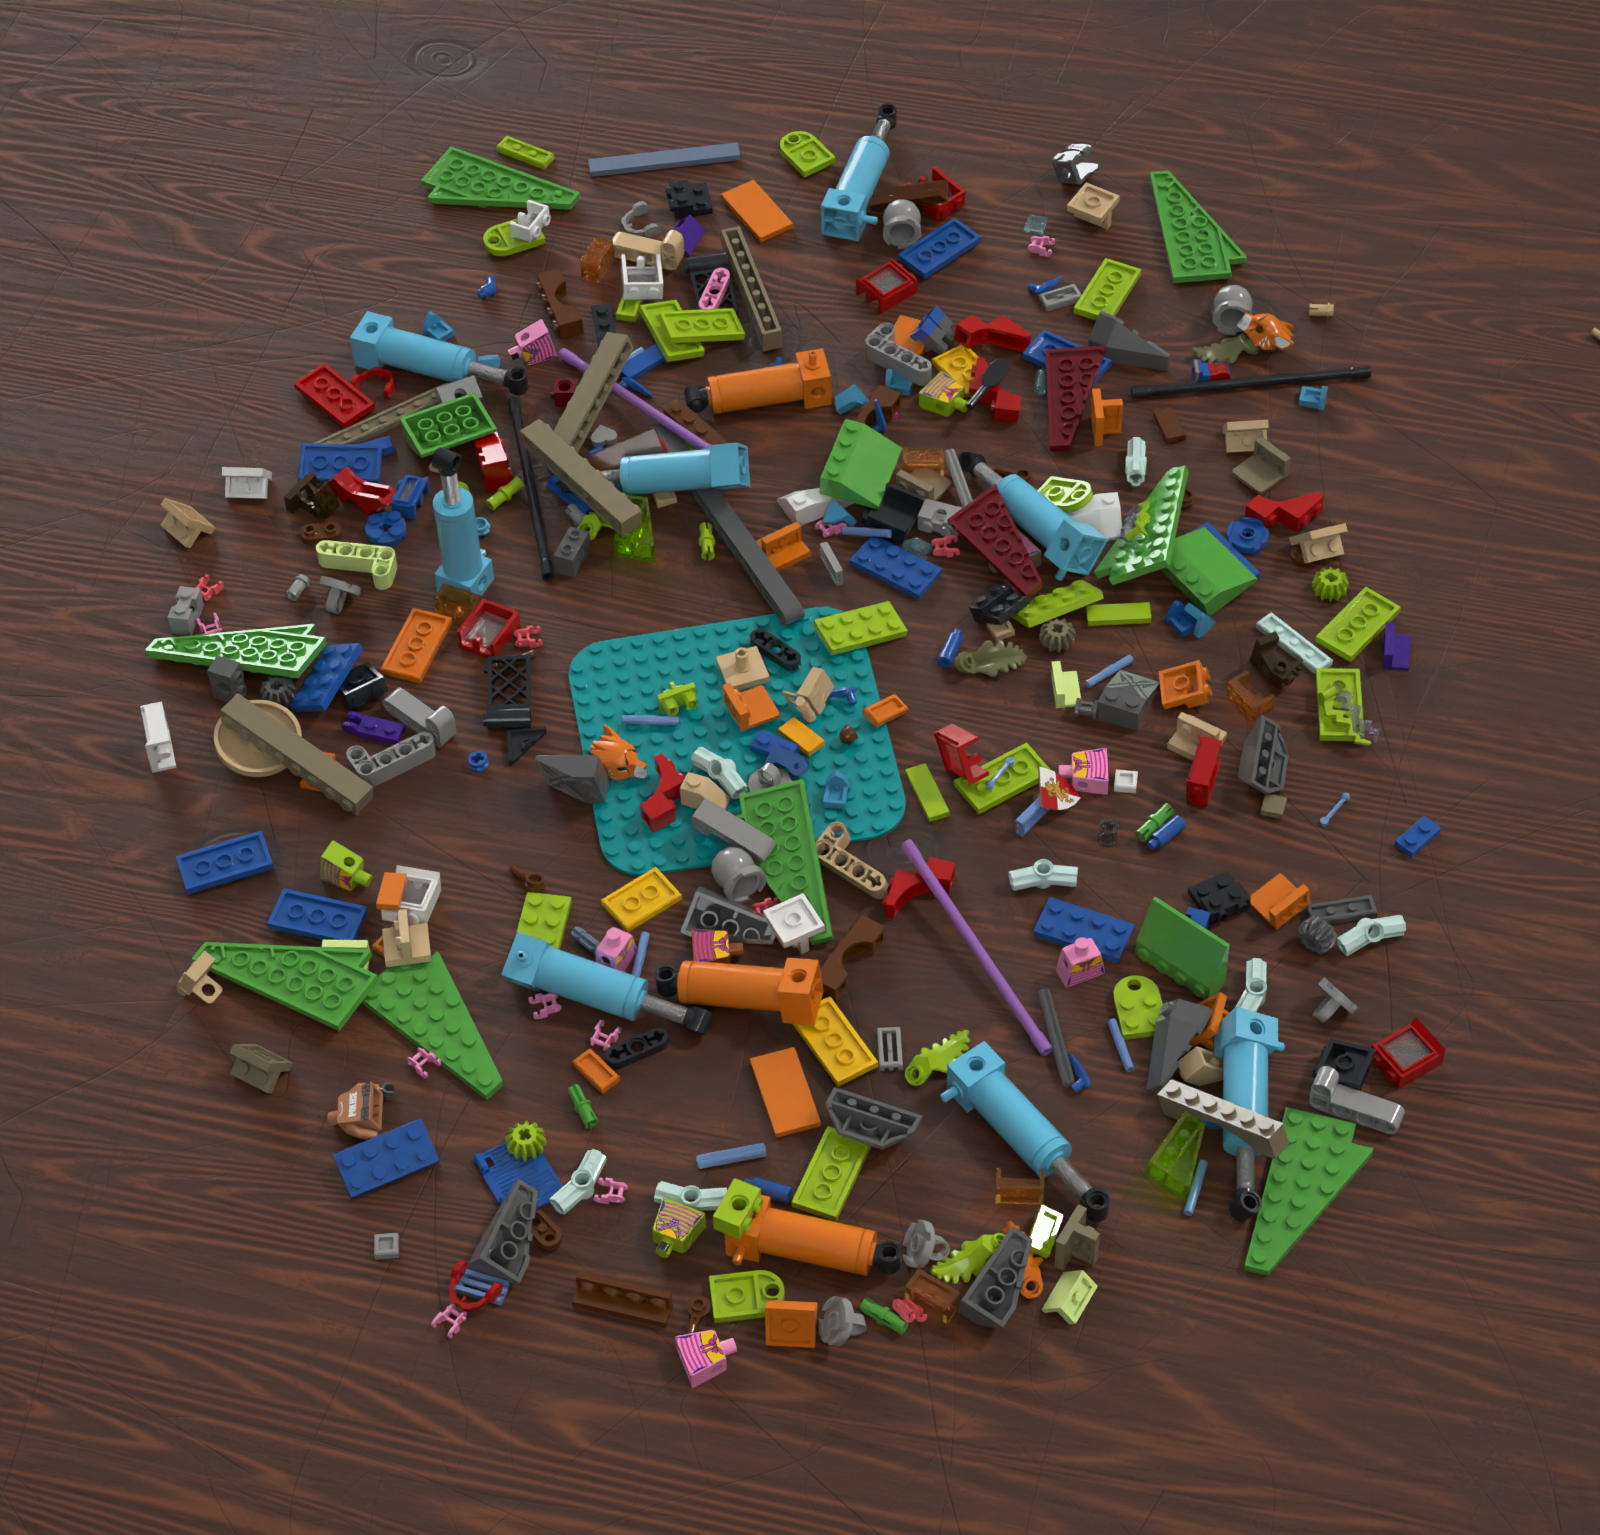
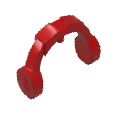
M373 367L352 377L351 384L357 389L367 377H385L390 382L385 386L384 397L391 398L395 392L393 373L387 369Z
M460 1260L451 1271L452 1280L449 1288V1297L453 1303L464 1311L473 1312L486 1305L489 1301L491 1303L494 1302L503 1289V1286L498 1282H495L478 1302L464 1303L467 1299L465 1296L458 1300L456 1286L468 1267L466 1262Z

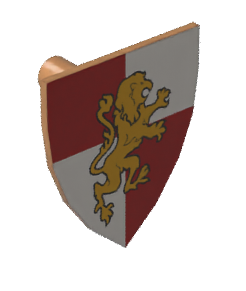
M1038 767L1040 793L1033 796V801L1040 796L1042 808L1056 811L1068 809L1077 803L1081 797L1065 778L1050 769Z

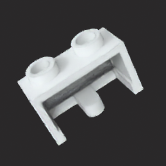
M528 199V214L519 212L517 217L518 224L513 221L509 223L511 238L517 237L528 242L538 238L543 226H548L550 223L549 206Z

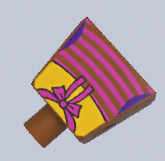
M691 929L694 961L731 964L730 957L744 956L743 942L729 943L726 930Z

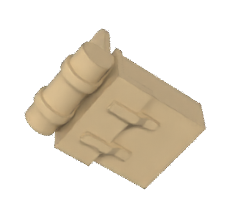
M813 666L796 694L783 691L782 694L790 704L797 706L803 718L811 723L816 720L815 714L820 715L826 706L825 701L833 690L834 685L824 669Z
M204 951L191 964L187 972L182 974L181 979L176 985L178 993L183 996L186 994L189 996L193 992L206 1003H213L223 990L218 983L207 976L215 958ZM204 985H212L215 993L212 996L204 995L202 992Z

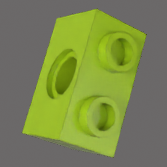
M734 1178L713 1215L714 1229L741 1239L743 1233L750 1230L753 1222L752 1217L755 1212L759 1213L762 1208L761 1188Z

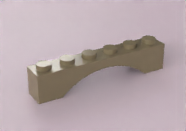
M1171 1079L1157 1094L1164 1115L1181 1122L1187 1119H1201L1215 1123L1237 1135L1256 1152L1276 1159L1289 1145L1283 1123Z

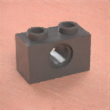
M569 527L553 555L555 572L571 577L576 576L591 549L589 531Z
M217 655L207 670L214 698L229 702L237 693L244 697L247 687L240 662Z

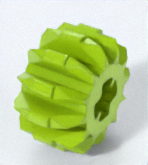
M1331 566L1328 570L1322 568L1320 572H1316L1312 581L1315 596H1320L1321 600L1329 599L1330 602L1332 599L1339 601L1341 597H1345L1349 585L1346 573H1340L1339 568L1332 570Z
M527 1120L524 1125L516 1122V1128H509V1135L505 1138L508 1145L507 1150L509 1154H513L516 1160L520 1157H523L525 1162L528 1157H532L535 1160L536 1154H542L544 1151L543 1147L546 1144L544 1130L538 1128L536 1122L529 1125Z

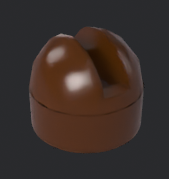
M846 725L839 733L840 740L844 744H851L858 739L856 732L849 725Z

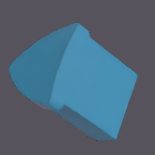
M433 312L427 313L423 324V334L441 341H447L455 336L454 330L437 314Z
M498 354L479 356L476 362L499 368L501 359Z
M887 368L885 387L898 391L901 395L910 396L914 383L896 374L894 369Z
M855 384L835 396L836 411L840 415L856 406L862 407L868 402L865 395Z
M1303 386L1298 406L1315 408L1322 411L1326 404L1328 387L1322 386V389Z
M833 499L826 509L824 522L830 525L844 520L853 527L857 520Z
M1188 602L1184 608L1185 611L1197 619L1194 629V635L1197 638L1204 636L1216 624L1215 620L1193 604Z
M836 771L825 782L823 807L845 809L851 785L841 772Z

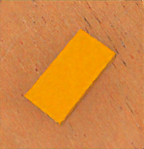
M792 717L778 728V733L782 737L798 744L799 750L809 757L825 745L823 738L795 717Z

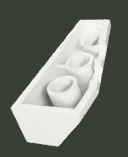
M820 488L795 491L777 499V503L792 523L798 522L800 526L824 517L826 509L833 499L844 508L854 504L853 502L820 494Z
M1118 492L1095 494L1092 500L1083 508L1072 512H1065L1076 522L1090 524L1104 535L1108 541L1117 540L1121 535L1122 521Z

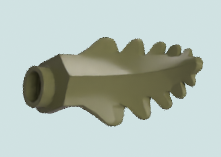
M1241 333L1233 338H1224L1221 344L1214 343L1211 344V347L1204 346L1203 348L1194 347L1192 351L1196 354L1197 358L1201 357L1202 362H1206V360L1208 363L1226 361L1228 364H1232L1241 351L1245 350L1249 354L1256 355L1261 347L1255 346L1249 337Z
M988 640L974 653H959L955 657V666L959 672L969 674L981 672L994 677L997 675L998 669L1007 673L1009 671L1008 666L1016 669L1017 665L1022 666V663L1025 664L1027 656L1023 653L1022 649L1019 650L1018 645L1013 647L1012 642H1008L1005 648L1003 640H999L996 646H993L992 641Z

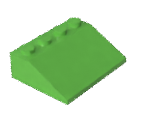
M475 392L400 418L404 439L410 449L421 458L434 454L439 447L448 449L497 432L496 426Z
M845 419L821 475L819 493L879 509L884 497L886 484L891 480L902 453V448L866 424Z
M1205 527L1175 538L1170 565L1160 569L1209 617L1258 580Z
M1154 897L1137 937L1135 954L1142 961H1147L1156 967L1159 972L1173 978L1177 984L1191 990L1197 997L1207 999L1217 994L1225 985L1230 944L1162 900Z

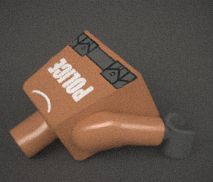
M372 1081L356 1084L351 1090L338 1097V1110L331 1111L327 1115L330 1125L338 1124L348 1135L366 1141L389 1132L385 1131L377 1134L382 1129L383 1099L391 1101L395 1097L393 1084L386 1082L382 1087H379V1084H374Z

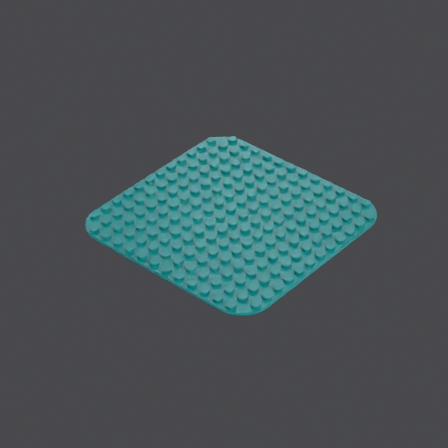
M828 606L803 609L804 618L785 626L776 614L604 640L592 643L574 657L569 668V682L583 755H592L590 749L593 746L592 742L602 741L599 737L601 735L606 736L603 729L605 724L614 730L621 739L632 744L637 752L638 760L647 764V776L645 778L629 777L622 780L609 778L610 785L606 802L592 804L601 851L606 861L613 868L628 875L641 876L654 867H657L664 874L712 866V860L719 851L734 846L713 833L706 836L696 830L692 825L691 819L696 809L681 805V798L673 801L676 806V821L653 833L642 820L640 804L647 801L655 793L660 783V777L655 770L654 756L662 753L666 759H671L676 771L682 773L684 777L690 772L710 778L730 797L717 779L711 778L706 771L693 765L691 760L693 752L698 747H704L724 759H731L736 765V772L748 786L751 775L766 764L765 761L767 759L766 756L751 751L750 744L760 730L785 739L778 733V728L792 717L802 722L823 738L825 745L810 757L801 750L797 752L809 761V769L803 775H793L785 766L779 763L775 765V767L786 771L792 781L804 780L815 840L817 841L828 825L833 822H841L845 825L850 834L849 843L882 837L899 825L905 813L906 799L887 725L883 724L875 728L862 714L864 708L880 701L867 647L831 656L813 627L815 619L843 613V611ZM756 629H764L800 653L801 667L796 671H786L760 653L770 676V682L761 685L764 686L778 709L780 717L741 732L723 702L722 685L725 682L717 666L716 656L735 652L736 649L741 647L750 648L751 632ZM774 647L770 649V651L773 653H778L781 651V649L778 647ZM814 666L824 669L834 685L833 690L851 686L856 687L857 690L854 694L857 703L850 706L847 697L827 698L825 701L826 706L820 715L815 714L816 720L809 723L803 718L802 713L798 711L797 706L790 704L785 699L782 692L787 691L796 694ZM672 681L676 686L682 684L684 686L692 682L695 684L698 706L691 710L687 709L685 705L680 706L677 715H674V717H679L678 725L622 724V715L668 716L665 712H660L657 695L669 689L668 683ZM750 687V688H746V689H743V690H739V693L744 692V691L749 690V689L754 688V687ZM846 725H849L858 736V739L851 744L842 743L839 737L840 731ZM619 767L617 769L622 771L625 770L627 767ZM836 771L841 772L851 785L845 809L823 807L825 782ZM730 797L726 811L735 816L741 815L740 798L732 799ZM843 832L837 833L834 838L840 837Z

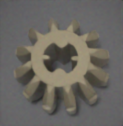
M1057 618L1054 621L1048 620L1046 624H1042L1039 633V639L1042 642L1043 648H1048L1050 652L1057 650L1058 653L1061 650L1068 651V648L1073 646L1074 638L1076 637L1072 622L1066 623L1065 618L1061 621Z

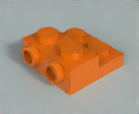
M1200 660L1159 671L1161 699L1164 709L1186 704L1189 709L1209 703L1208 697L1212 696L1210 685L1206 684V680L1210 679L1207 667L1203 668Z

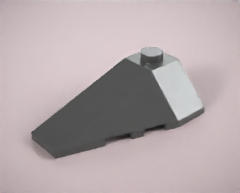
M1103 311L1099 313L1088 339V347L1106 345L1104 357L1111 359L1114 363L1168 371L1170 354L1152 341L1146 342L1138 336V331L1135 329L1133 331L1129 330L1123 325L1124 321Z
M700 886L695 892L680 931L692 937L691 929L726 930L729 942L773 945L776 937L763 914Z
M1182 999L1166 1002L1162 1005L1155 1026L1146 1088L1149 1093L1162 1089L1179 1066L1177 1060L1191 1049L1192 1046L1189 1042L1195 1033L1200 1035L1205 1028L1213 1011L1210 1007Z
M519 1178L516 1179L479 1241L468 1266L479 1273L507 1280L509 1283H520L530 1261L528 1253L533 1236L531 1228L536 1211L538 1195L536 1189Z
M1012 1226L962 1298L957 1312L977 1325L1003 1329L1016 1309L1033 1239Z

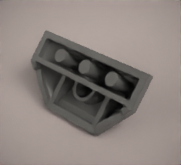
M1261 715L1243 743L1238 777L1262 793L1271 794L1281 792L1284 789L1289 754L1280 733V725Z
M836 1087L832 1090L825 1105L839 1136L882 1150L913 1136L923 1118L922 1115Z

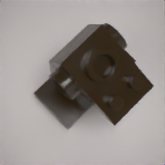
M310 471L284 496L287 511L294 513L300 507L317 518H327L340 506L337 495L332 491L329 483L326 481L319 489L316 474Z
M1275 631L1256 639L1249 661L1253 667L1258 665L1267 682L1280 690L1285 685L1289 686L1295 677L1300 676V671L1303 669L1301 667L1303 659L1291 663L1279 660L1275 654L1279 636Z

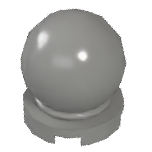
M897 199L885 209L883 214V238L889 246L891 243L898 246V249H907L921 238V215L913 202Z
M1228 285L1221 288L1216 294L1213 303L1212 322L1218 327L1217 330L1225 335H1236V332L1243 331L1237 326V323L1245 312L1253 315L1251 311L1253 302L1247 289L1239 285Z
M725 848L719 851L712 860V876L715 882L724 889L723 892L728 899L740 904L751 900L750 895L756 890L761 892L766 884L767 877L762 869L755 865L751 855L742 848Z

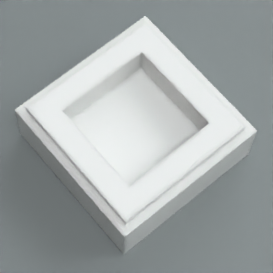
M1116 770L1114 792L1136 793L1138 771Z

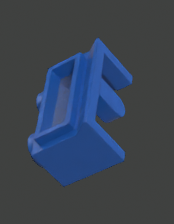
M406 474L403 480H399L397 492L391 497L393 501L389 504L392 507V511L399 512L401 517L416 520V504L423 505V493H430L429 478Z

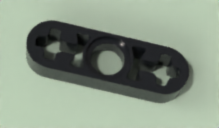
M756 629L751 632V647L757 646L759 653L786 671H796L801 667V655L799 652L764 629ZM778 647L781 649V651L778 653H773L770 651V649Z
M654 1028L611 1046L605 1053L607 1065L611 1069H621L665 1050L669 1045L667 1031L663 1028ZM658 1037L660 1040L662 1039V1041L658 1042V1040H655L654 1038ZM634 1045L644 1047L640 1052H633L631 1050ZM616 1055L617 1057H620V1059L616 1060V1058H613L612 1056Z

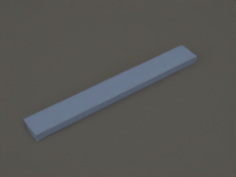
M738 142L588 159L590 176L595 177L740 160Z

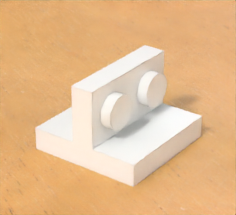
M222 467V475L226 477V498L267 499L268 480H272L271 471L263 468Z
M804 893L763 910L764 918L784 948L791 945L793 948L797 947L800 954L809 951V937L825 931V925Z

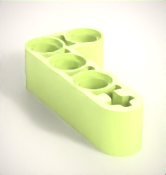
M329 540L321 541L316 545L320 566L331 569L372 573L374 586L380 590L388 589L393 584L397 571L395 551L391 547Z

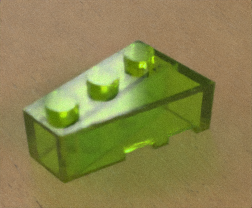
M627 495L634 505L640 507L642 511V525L624 537L616 532L614 537L615 557L656 562L648 497Z
M1185 1110L1149 1161L1144 1175L1182 1200H1185L1191 1186L1206 1123Z

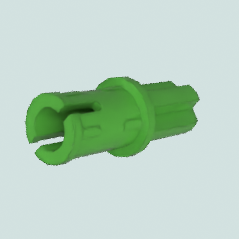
M574 1084L568 1088V1093L575 1104L574 1111L579 1114L586 1129L588 1127L589 1129L593 1128L599 1123V1120L592 1110V1103L590 1100H586L580 1086Z

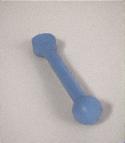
M1007 757L1005 765L991 781L986 783L988 789L994 788V783L1009 766L1014 765L1013 757Z
M1343 793L1342 799L1329 814L1320 819L1321 826H1327L1329 819L1345 801L1350 799L1348 793Z

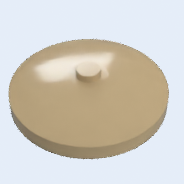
M249 700L302 737L298 720L287 708L272 701ZM220 717L214 730V746L218 757L229 769L245 776L265 777L279 773L287 768L283 764L276 763L267 753L260 752L250 741L243 740L234 730L227 729L222 724Z

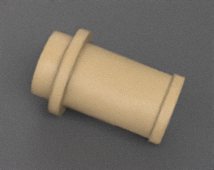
M1310 304L1309 316H1327L1329 318V316L1334 315V304Z

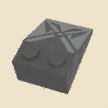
M1119 670L1106 685L1098 701L1097 718L1138 731L1160 687V682Z
M536 755L535 760L547 785L584 803L606 802L610 779L599 755Z

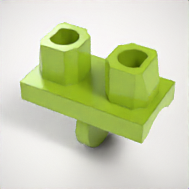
M673 681L669 682V689L657 695L660 712H665L668 716L677 715L680 706L685 705L689 710L698 706L696 686L693 682L684 686L683 684L676 686Z

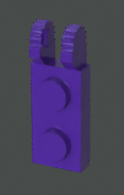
M352 711L346 717L349 721L344 722L341 727L345 732L357 735L358 737L393 745L399 743L405 731V724L367 715L363 716L359 712Z

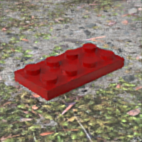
M323 363L294 382V387L297 391L344 429L376 409L375 403L326 363Z

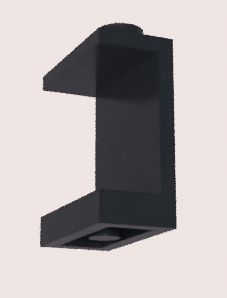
M887 482L880 507L875 511L870 510L865 527L891 529L892 536L888 539L903 544L918 520V514L925 502V497Z

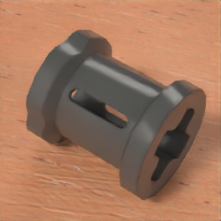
M1077 698L1074 717L1081 715L1092 717V719L1096 720L1099 700L1090 702Z

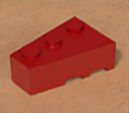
M497 432L473 440L487 493L498 491L499 487L507 485L513 479L512 469L508 467V455L504 452L503 439H499Z

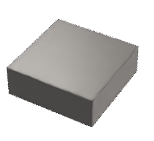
M398 1233L374 1235L375 1260L399 1258Z

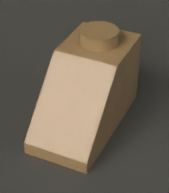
M688 772L680 787L681 805L697 809L703 799H708L726 810L730 802V797L708 777Z
M1196 1046L1177 1061L1179 1063L1180 1076L1185 1082L1202 1086L1223 1080V1058L1214 1056V1052Z

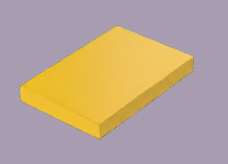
M959 345L932 358V364L939 372L942 370L964 386V397L966 399L972 396V393H968L970 381H974V377H971L972 365H976L978 356L971 349Z
M654 867L601 899V905L628 933L681 901L682 895L658 868Z

